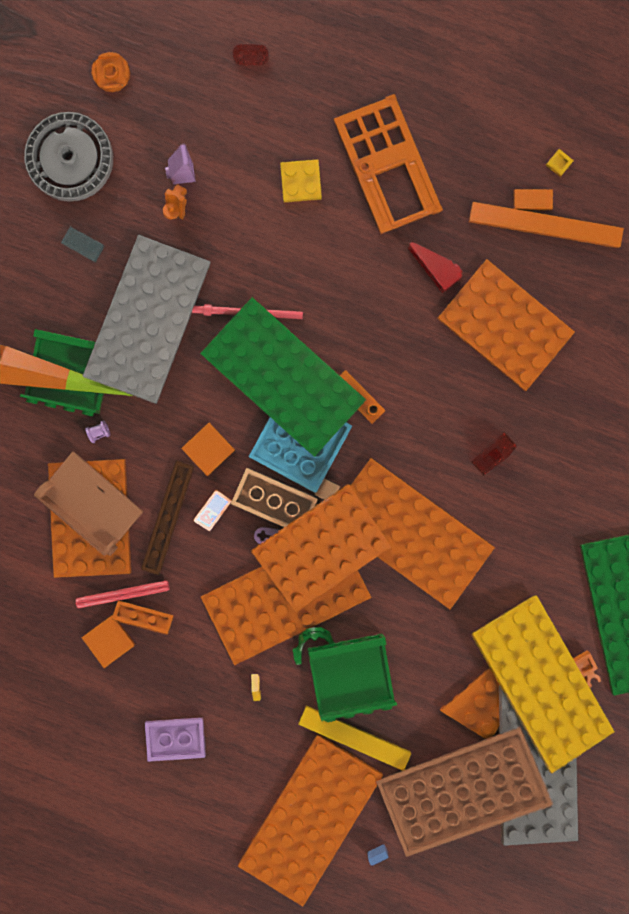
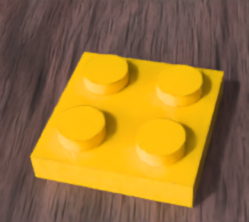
M318 159L280 163L284 202L322 199Z

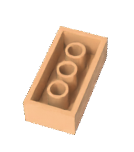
M246 468L231 504L286 527L314 508L318 498Z

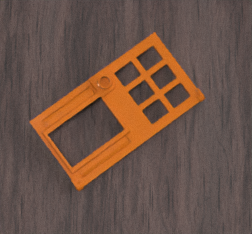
M395 94L334 118L333 121L380 234L443 211ZM390 107L396 121L384 125L379 111ZM373 113L379 128L367 132L362 117ZM356 120L362 134L350 138L345 124ZM399 127L404 142L393 145L387 131ZM382 134L387 148L376 152L370 138ZM365 140L370 155L359 159L353 144ZM405 164L423 210L394 221L376 175Z

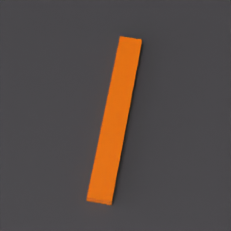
M472 202L469 217L470 223L614 248L621 247L624 230L621 227Z

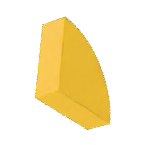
M252 674L253 701H260L261 699L260 677L258 674Z

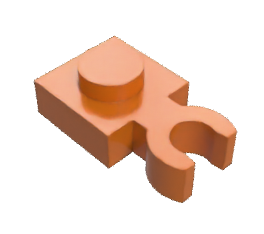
M585 651L573 658L590 688L592 687L590 683L592 678L601 682V678L593 672L598 667L589 651Z

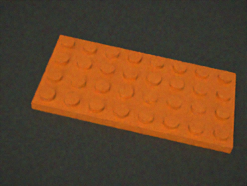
M370 458L350 486L391 545V548L379 555L378 558L444 606L451 609L495 547Z
M262 566L201 596L234 665L371 598L357 570L295 612Z
M317 734L239 861L238 867L303 907L377 787L376 781L381 780L383 777V773Z

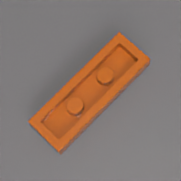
M118 600L112 620L168 635L174 616Z

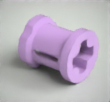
M104 420L99 425L85 429L91 443H95L97 439L111 436Z

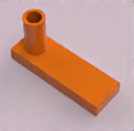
M345 370L340 376L366 399L358 411L373 424L386 410Z

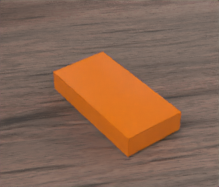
M515 189L513 191V209L552 210L553 189Z

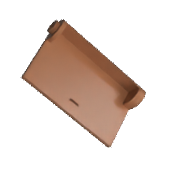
M74 451L67 457L50 480L43 483L34 494L39 501L103 556L107 554L111 556L118 548L116 544L144 512Z

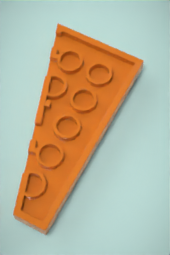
M488 668L469 684L464 691L457 694L452 701L440 709L441 712L485 739L493 737L499 727L500 685L491 669Z

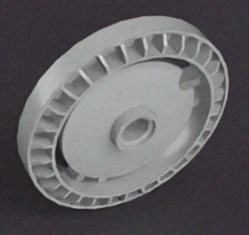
M61 112L43 119L36 125L26 142L24 159L28 174L38 188L52 198L70 202L86 199L104 186L112 171L113 150L108 136L94 120L80 113ZM66 126L63 133L58 134L55 132L58 128ZM83 128L91 132L99 142L101 160L98 169L96 168L98 159L96 146L92 139L83 132ZM40 147H41V150H40V161H38V153H39V149H40ZM68 154H73L70 160L65 159ZM42 167L44 172H40L39 168ZM49 177L62 185H76L85 180L87 182L74 188H60L51 185L44 178Z

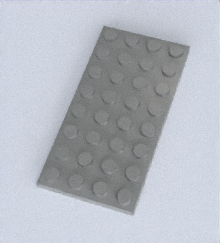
M138 235L83 377L157 404L210 267V261Z
M499 686L500 734L521 727L553 802L552 806L501 823V843L505 846L578 841L577 757L554 773H549L502 688Z

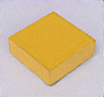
M558 149L546 166L561 177L574 160Z

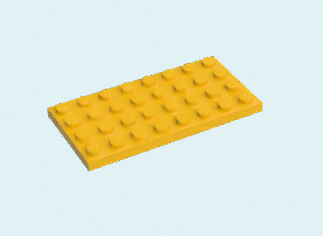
M537 595L530 597L471 634L549 773H554L615 732Z

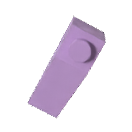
M181 145L168 159V167H165L167 179H170L172 184L195 182L194 166L186 145Z

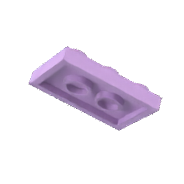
M203 717L145 722L148 762L205 758Z

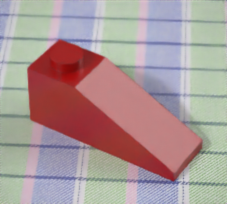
M414 242L409 244L408 250L441 293L445 292L463 277L461 274L462 270L458 264H453L451 260Z

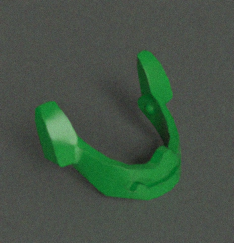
M314 627L302 632L299 635L298 647L293 648L296 665H301L303 645L307 640L317 641L318 638H323L329 644L335 643L330 631L322 627Z

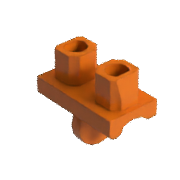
M176 184L173 191L167 189L165 192L163 215L167 219H176L179 216L183 220L185 216V205L187 204L185 195L187 194V189Z

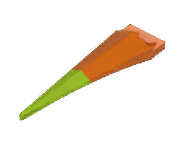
M0 345V384L133 396L84 378L83 374L8 346Z

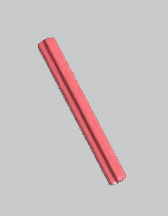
M166 580L79 597L76 599L77 608H84L170 590V585Z

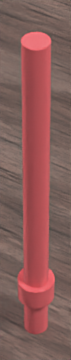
M204 304V306L194 305L192 313H203L204 316H212V314L236 315L241 308L214 307L212 304ZM267 310L275 318L303 319V312Z

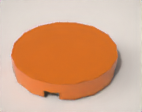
M103 53L92 64L91 73L93 80L104 91H119L127 85L130 79L129 65L117 53Z

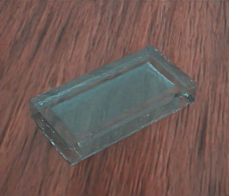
M69 227L61 244L95 263L105 247L103 244L72 227Z

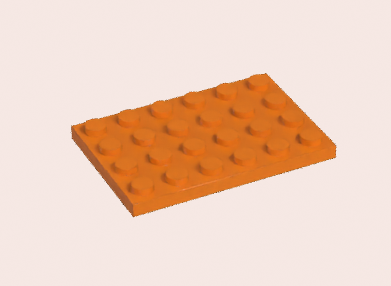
M487 259L437 318L524 391H527L575 333L574 330Z
M126 459L86 461L127 497ZM63 462L48 463L49 480ZM50 510L54 578L131 573L129 530L116 544L118 547L111 556L108 554L103 556Z
M347 484L252 549V553L293 610L297 612L391 548V545L351 486Z

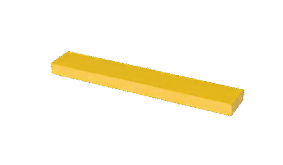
M307 705L298 724L402 771L405 770L412 754L411 751L336 719L333 722L321 721L318 710Z

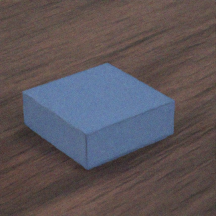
M385 844L367 852L371 866L388 859V851Z

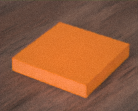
M210 422L181 448L207 476L235 451Z
M113 615L82 637L103 668L136 645L120 622L112 620Z

